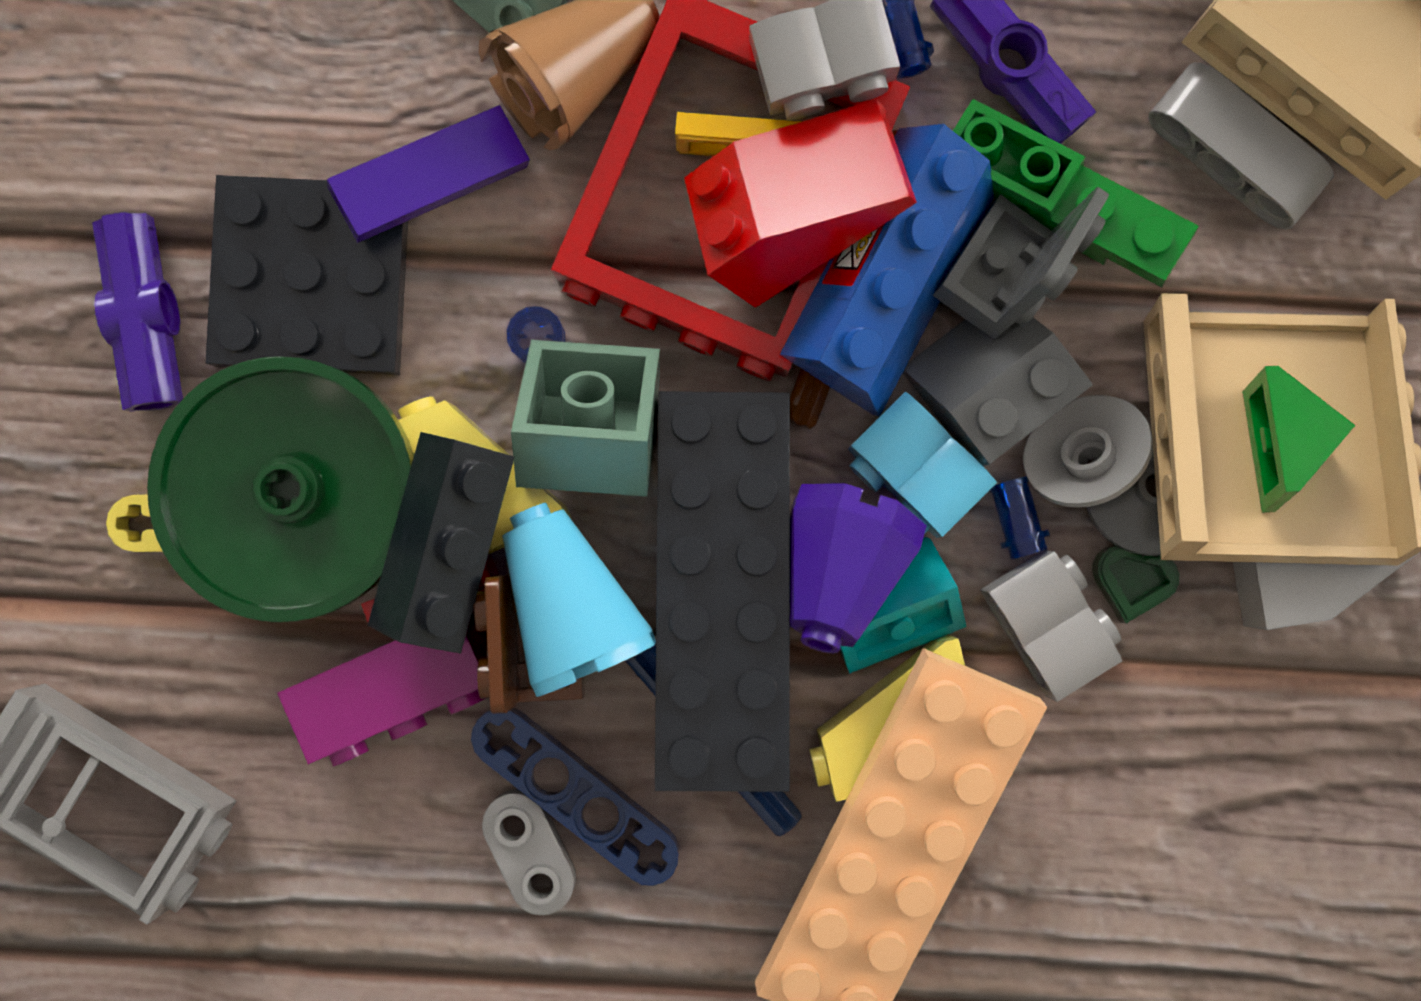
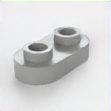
M518 789L500 794L489 805L483 817L482 830L485 840L516 903L531 914L549 915L555 913L567 904L575 887L576 871L549 813ZM510 815L520 817L525 824V832L519 836L508 834L503 826L504 818ZM538 873L548 875L553 882V889L547 893L537 892L531 885V877Z

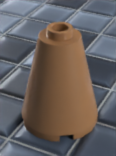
M575 0L492 30L488 35L479 40V56L481 62L492 56L498 73L489 78V81L509 114L531 138L540 132L550 138L544 145V148L551 151L560 148L571 139L644 54L656 23L659 20V12L653 0Z

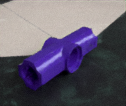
M932 0L930 4L931 10L976 62L983 85L993 94L1005 97L1031 129L1062 144L1095 115L1096 110L1048 54L1047 40L1042 30L1033 23L1020 20L1004 0ZM1002 49L1017 51L1025 60L1026 68L1020 70L1008 68L1000 59L999 51Z
M120 212L103 215L101 219L92 222L103 290H99L95 295L94 306L100 332L113 349L122 410L129 412L154 411L174 407L183 399L173 336L178 335L180 331L181 320L174 291L163 278L154 218L146 213Z

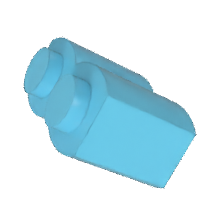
M906 391L848 448L856 458L849 465L852 471L874 492H877L884 486L900 503L927 525L925 533L929 531L936 538L943 537L997 483L990 473L962 445L953 439L943 426Z

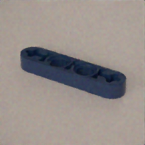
M513 707L507 713L492 714L491 709H489L477 719L472 729L471 743L478 757L631 880L641 885L655 886L664 883L673 875L678 865L679 845L676 836L662 822L522 711ZM506 720L510 721L516 727L511 737L524 749L529 746L532 738L542 745L530 755L521 772L512 766V763L521 756L517 751L508 745L502 746L497 751L488 744L493 736L492 732L487 728L489 722L500 726ZM548 757L557 758L567 766L569 772L567 786L557 792H547L537 785L534 778V768L541 759ZM597 797L611 800L617 806L619 812L617 824L607 831H596L590 828L583 817V808L588 801ZM631 817L640 823L633 830L632 835L647 846L651 845L656 839L664 844L661 856L666 863L662 866L655 862L649 863L646 868L640 866L637 863L640 851L627 839L622 850H618L612 845L623 835Z

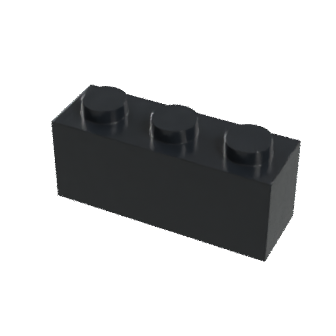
M420 432L367 626L400 643L461 654L514 456L458 440Z

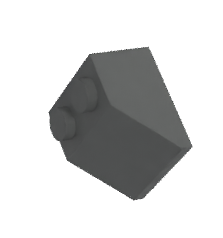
M1034 317L1024 327L1019 326L1017 323L1012 324L996 340L965 319L909 361L903 371L905 377L951 437L962 445L982 466L991 464L1093 386L1092 382L1056 335Z

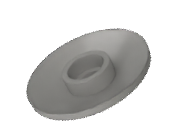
M1106 395L1080 397L1074 399L1031 432L1024 449L1023 465L1027 478L1033 488L1048 501L1067 507L1095 506L1120 496L1139 480L1151 459L1153 437L1146 418L1131 403ZM1096 457H1099V459H1097L1096 461L1090 464H1086L1088 461Z

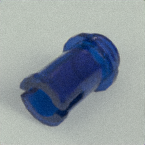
M882 0L900 63V69L896 78H909L927 71L932 66L930 57L934 53V47L931 42L924 39L914 4L915 0H885L887 5Z
M1027 476L996 484L989 490L992 493L1006 540L1001 542L1000 546L1001 549L1008 548L1010 559L1048 550L1045 537L1050 536L1049 529L1042 531L1028 484L1030 481Z

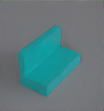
M923 538L919 552L853 647H840V653L849 674L967 627L958 586L930 538Z

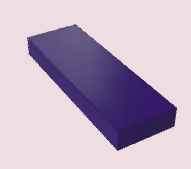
M498 105L327 179V188L357 243L519 172L528 167L530 159L502 107Z

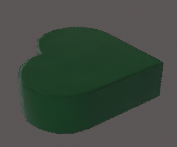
M1111 545L1103 548L1096 555L1092 566L1094 579L1120 623L1127 624L1164 602L1176 592L1179 585L1180 574L1176 564L1172 560H1161V555H1137Z

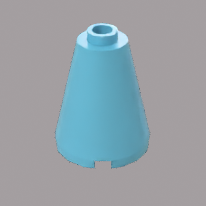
M545 502L509 518L514 529L505 533L502 537L529 682L536 697L577 682L576 679L593 672L603 671L655 645L656 639L652 632L653 629L564 509L551 513Z

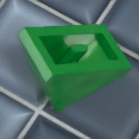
M1265 366L1242 391L1262 513L1276 512L1300 492L1356 426L1280 366Z

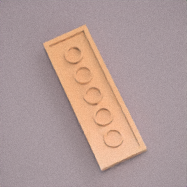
M922 649L755 980L757 996L770 1001L894 1000L1047 709V706L1040 697L929 650Z

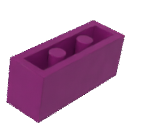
M470 619L461 654L400 643L395 640L277 692L308 765L328 756L334 767L369 751L365 742L367 738L387 730L393 741L428 725L423 714L446 704L450 715L485 700L486 698H480L478 692L477 667L479 658L488 657Z

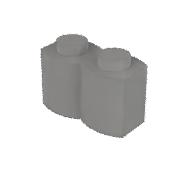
M830 0L813 8H804L775 15L749 26V41L770 115L785 113L787 120H799L813 116L825 109L823 101L833 97L849 95L850 101L856 103L881 96L889 90L887 83L896 80L900 69V63L882 0Z
M1042 550L983 587L980 591L999 624L1013 642L1018 654L1046 697L1058 702L1122 662L1121 656L1115 647L1122 639L1116 626L1102 609L1093 612L1088 606L1081 592L1088 587V584L1073 559L1068 555L1059 558L1055 551Z

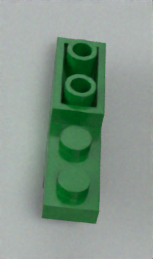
M972 99L953 129L958 136L990 160L994 198L996 199L1001 194L1051 231L1096 187H1100L1107 192L1109 197L1098 214L1106 220L1105 225L1090 246L1082 252V254L1102 265L1109 259L1162 288L1198 230L1199 225L1085 167V156L975 99Z

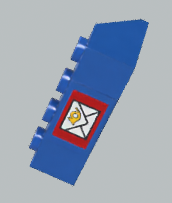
M945 124L898 129L894 138L917 203L829 260L780 353L781 356L874 416L880 417L940 302L933 296L934 292L994 199L990 160Z

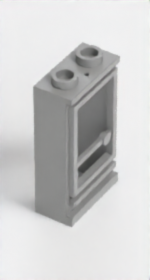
M47 684L15 690L0 715V830L141 916L139 920L147 925L169 909L175 913L178 912L190 898L199 882V878L192 873L204 854L211 857L228 836L233 824L227 821L226 817L237 800ZM64 738L90 754L91 757L53 817L47 818L25 805L24 802ZM101 761L185 812L146 877H143L65 829V819Z

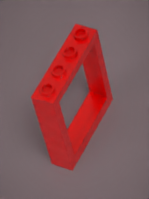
M667 0L551 271L557 281L564 283L561 293L578 302L596 307L599 299H602L622 308L619 317L632 325L651 332L655 331L657 324L663 325L681 333L677 342L693 351L712 357L717 348L738 357L739 360L736 367L747 374L765 381H771L774 373L786 378L792 362L781 356L780 353L829 260L800 279L777 335L774 337L587 257L680 39L757 70L749 41V26L757 23V21L707 0ZM894 80L887 83L889 90L886 93L867 101L854 103L850 101L849 95L828 99V101L844 108H849L877 100L883 105L892 130L910 86Z

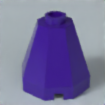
M846 483L801 484L790 510V627L802 635L800 641L807 647L825 653H838L841 646L853 647L919 552L927 525L898 500L880 495L876 507L860 502L863 489Z

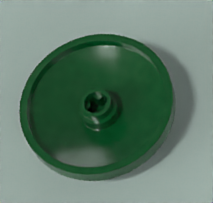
M278 356L247 360L229 366L198 384L182 399L166 420L153 449L148 471L147 494L151 523L157 541L173 569L187 585L212 604L230 613L259 621L292 622L319 617L355 602L379 583L414 455L403 427L392 410L373 390L355 377L320 362L297 357Z

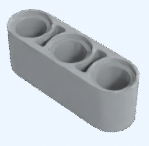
M1197 62L1189 64L1148 115L1151 126L1164 140L1258 217L1277 228L1284 230L1292 229L1334 177L1332 167L1317 151L1224 75L1206 64Z

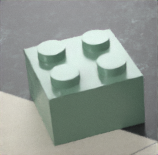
M531 340L511 429L512 450L515 457L516 487L647 497L658 418L660 349Z

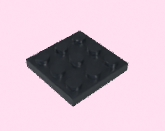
M216 175L205 363L211 366L229 367L247 360L284 356L317 361L345 373L400 375L408 221L357 243L327 188V180Z

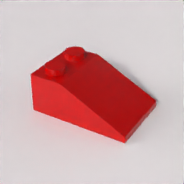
M877 100L734 141L684 177L707 275L755 308L917 203L884 107Z

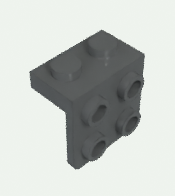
M1096 187L1052 231L1000 194L987 209L933 296L994 340L1014 323L1024 327L1040 309L1045 298L1047 297L1054 301L1075 276L1078 267L1070 261L1076 251L1082 253L1090 246L1105 225L1106 220L1098 214L1108 199L1109 194L1100 187Z

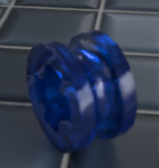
M540 306L526 307L518 311L510 319L506 330L507 342L511 351L524 363L527 360L529 347L524 350L520 344V339L527 338L522 329L528 323L533 321L540 328L549 323L553 328V334H547L546 338L549 341L566 342V332L561 321L546 308Z

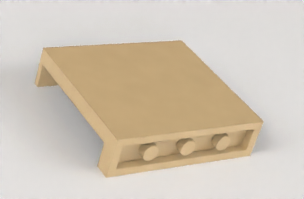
M1213 0L1181 42L1385 200L1421 175V0Z
M1161 293L1143 321L1161 560L1398 566L1421 552V490L1419 483L1421 448L1417 443H1414L1411 414L1414 407V391L1411 384L1406 382L1402 356L1406 347V332L1404 326L1398 323L1395 299H1384L1368 316L1189 312L1187 294ZM1265 366H1280L1356 426L1300 492L1276 512L1262 513L1242 391Z

